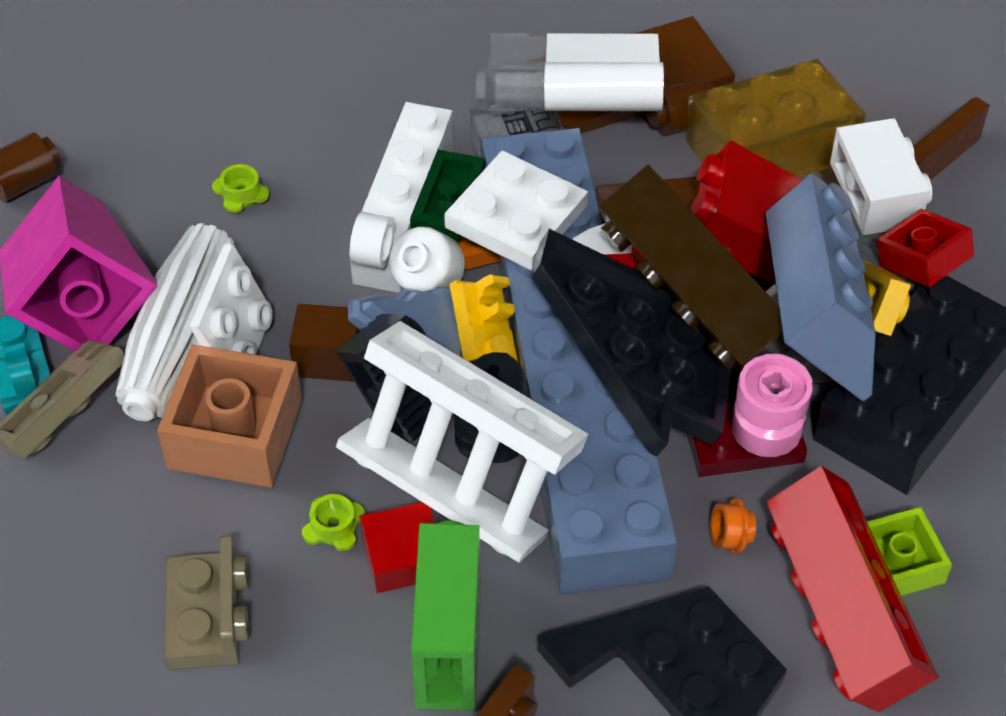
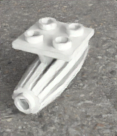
M198 223L196 226L191 225L156 273L157 287L143 303L130 332L116 397H118L117 401L122 405L125 414L135 420L146 422L157 417H163L191 344L256 355L265 331L271 325L273 311L270 303L265 299L252 277L250 269L234 246L233 239L229 238L224 230H219L214 225L210 224L208 226L204 225V223Z

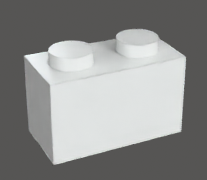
M895 118L837 127L830 164L842 190L852 202L851 211L863 236L890 231L921 208L926 209L927 203H930L932 200L931 181L926 173H921L914 159L913 144L908 137L903 136Z

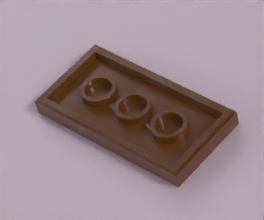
M694 16L634 33L658 34L660 62H663L664 86L698 79L702 83L711 82L716 91L734 86L735 73ZM546 60L527 65V78L543 103ZM553 111L561 130L579 128L580 133L645 114V111Z

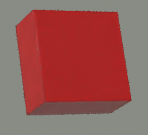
M922 208L877 239L881 267L929 288L974 256L972 228Z
M420 502L359 516L361 534L376 593L416 585L420 523L435 524L430 506Z

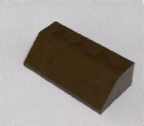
M649 164L599 206L606 222L601 227L605 236L620 252H623L627 247L632 250L641 260L635 267L640 275L655 291H658L662 286L668 290L677 300L671 305L672 310L691 331L698 325L713 340L706 347L727 371L736 366L742 372L745 364L755 357L765 354L784 355L792 349L784 342L780 307Z

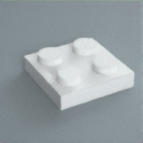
M501 151L445 212V228L533 271L540 241L550 228L563 235L588 206L589 191L505 151Z

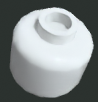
M416 227L405 231L396 239L390 251L389 266L391 275L400 287L431 291L436 287H450L449 284L455 280L461 281L464 275L465 259L462 249L451 237L430 227Z

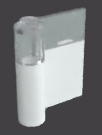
M491 33L489 62H486L485 72H476V101H485L486 111H662L664 71L663 62H660L658 34Z

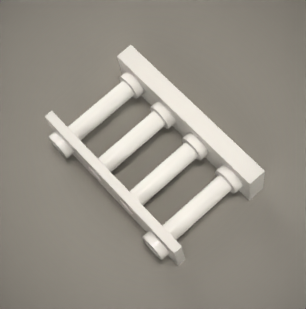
M397 322L369 340L364 359L382 369L386 374L372 419L367 418L338 438L336 448L355 459L361 466L376 472L448 519L465 525H480V539L490 544L497 552L507 555L520 563L546 539L549 532L547 528L529 518L547 471L554 475L557 474L580 454L589 434L405 323ZM406 385L428 397L432 402L417 447L391 432ZM452 413L474 425L479 431L463 476L436 460ZM499 442L523 455L527 460L509 505L482 489Z

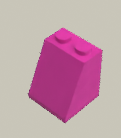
M61 176L56 178L0 249L5 313L73 351H76L87 340H94L109 345L157 287L155 278L103 202Z

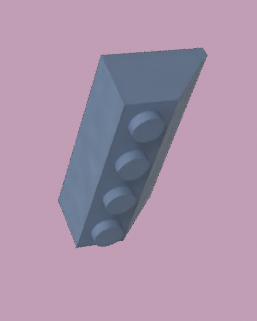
M811 173L766 211L784 342L860 400L865 401L872 395L876 332L870 308L873 306V301L867 291L863 274L866 268L860 258L856 241L859 239V235L853 225L850 212L852 202L838 185L834 183L827 185Z

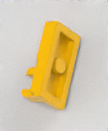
M862 259L866 271L863 273L866 288L873 301V306L870 308L875 331L891 336L895 324L901 322L907 313L910 302L908 292L911 285L880 266Z
M488 275L475 283L460 280L450 283L463 359L472 361L491 352L507 353L517 360L513 334L508 323V318L514 314L515 307L514 304L504 302L502 291L503 288L510 285L509 278Z

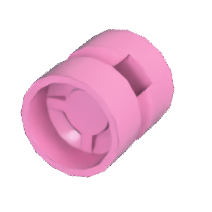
M783 354L761 355L745 364L739 376L736 393L737 399L734 404L731 421L732 433L737 443L746 451L761 457H777L789 453L798 445L803 433L806 412L809 408L813 391L812 378L806 367L796 359Z

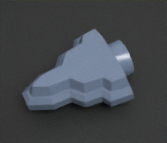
M436 287L431 291L403 288L395 297L372 294L352 299L348 304V321L360 330L367 327L369 322L374 321L376 316L381 314L407 315L422 327L426 337L462 357L450 287Z

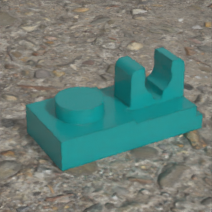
M10 315L0 318V400L6 415L10 414L51 374L39 332Z

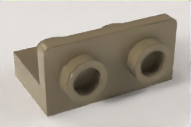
M232 535L220 536V553L167 557L165 662L168 670L239 664V641L249 640V619L247 606H238V590H248L249 580L246 555H236Z

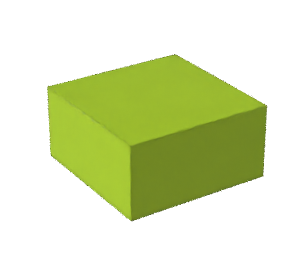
M922 507L867 521L901 596L946 583L952 563Z

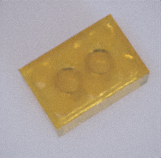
M814 59L690 95L688 100L687 142L703 162L709 154L717 155L730 140H733L791 174L802 177L832 167L830 160L837 127L864 123L865 112L819 59Z

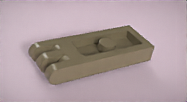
M94 340L85 341L0 422V450L25 459L28 455L43 449L51 440L52 432L67 417L74 416L88 405L90 395L122 365L125 356L123 350L119 347Z

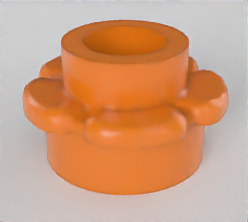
M738 498L732 499L730 504L717 503L710 517V538L712 544L717 549H729L731 554L742 553L746 544H751L754 541L756 535L755 515L753 511L747 510L744 507L743 501Z

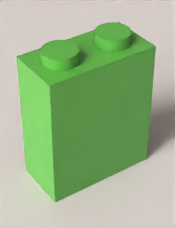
M442 521L437 524L420 523L411 643L416 709L476 710L481 594L480 525H465L458 521Z

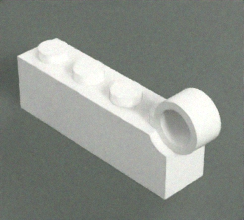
M405 102L368 197L353 227L349 252L352 284L396 293L403 289L391 275L389 266L390 251L396 239L405 231L411 229L410 217L437 149L454 152L453 110Z

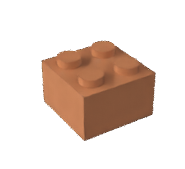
M191 344L157 429L166 468L272 488L302 404L297 362Z

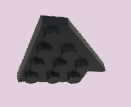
M549 228L540 241L531 278L648 452L654 456H658L668 444L671 426L713 445L723 433L731 369L727 371L706 347L713 340L699 325L691 331L680 320L671 308V305L677 300L664 286L655 291L637 270Z

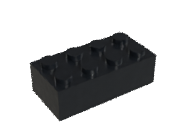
M945 276L930 288L920 284L910 296L907 313L901 322L895 324L892 335L879 333L875 338L872 395L865 401H862L837 383L821 403L813 440L903 494L908 495L1006 368V307L949 276Z

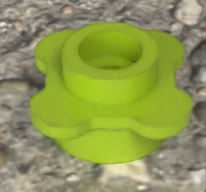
M235 164L227 167L212 184L213 192L221 195L224 200V209L230 213H238L242 209L251 207L255 202L263 203L269 198V189L260 184L258 172L246 164Z
M327 494L316 498L311 503L309 512L310 522L302 528L304 541L310 545H316L320 542L334 545L338 551L350 550L356 544L354 533L357 524L360 523L359 516L365 515L364 508L359 503L351 502L348 498L339 494ZM330 522H339L335 527L328 525Z

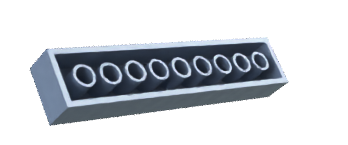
M579 128L482 138V158H486L485 168L501 151H505L589 191L588 206L563 234L564 236L573 239L590 228L602 225ZM499 255L500 276L508 277L510 285L503 288L505 303L514 304L515 307L514 314L508 319L510 330H512L517 360L523 370V395L589 434L582 452L557 474L554 475L547 471L540 488L559 593L564 594L672 580L677 541L657 456L648 452L532 280V271Z

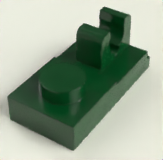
M437 149L411 214L410 229L430 227L451 237L456 242H460L461 235L445 228L444 214L484 171L486 158Z

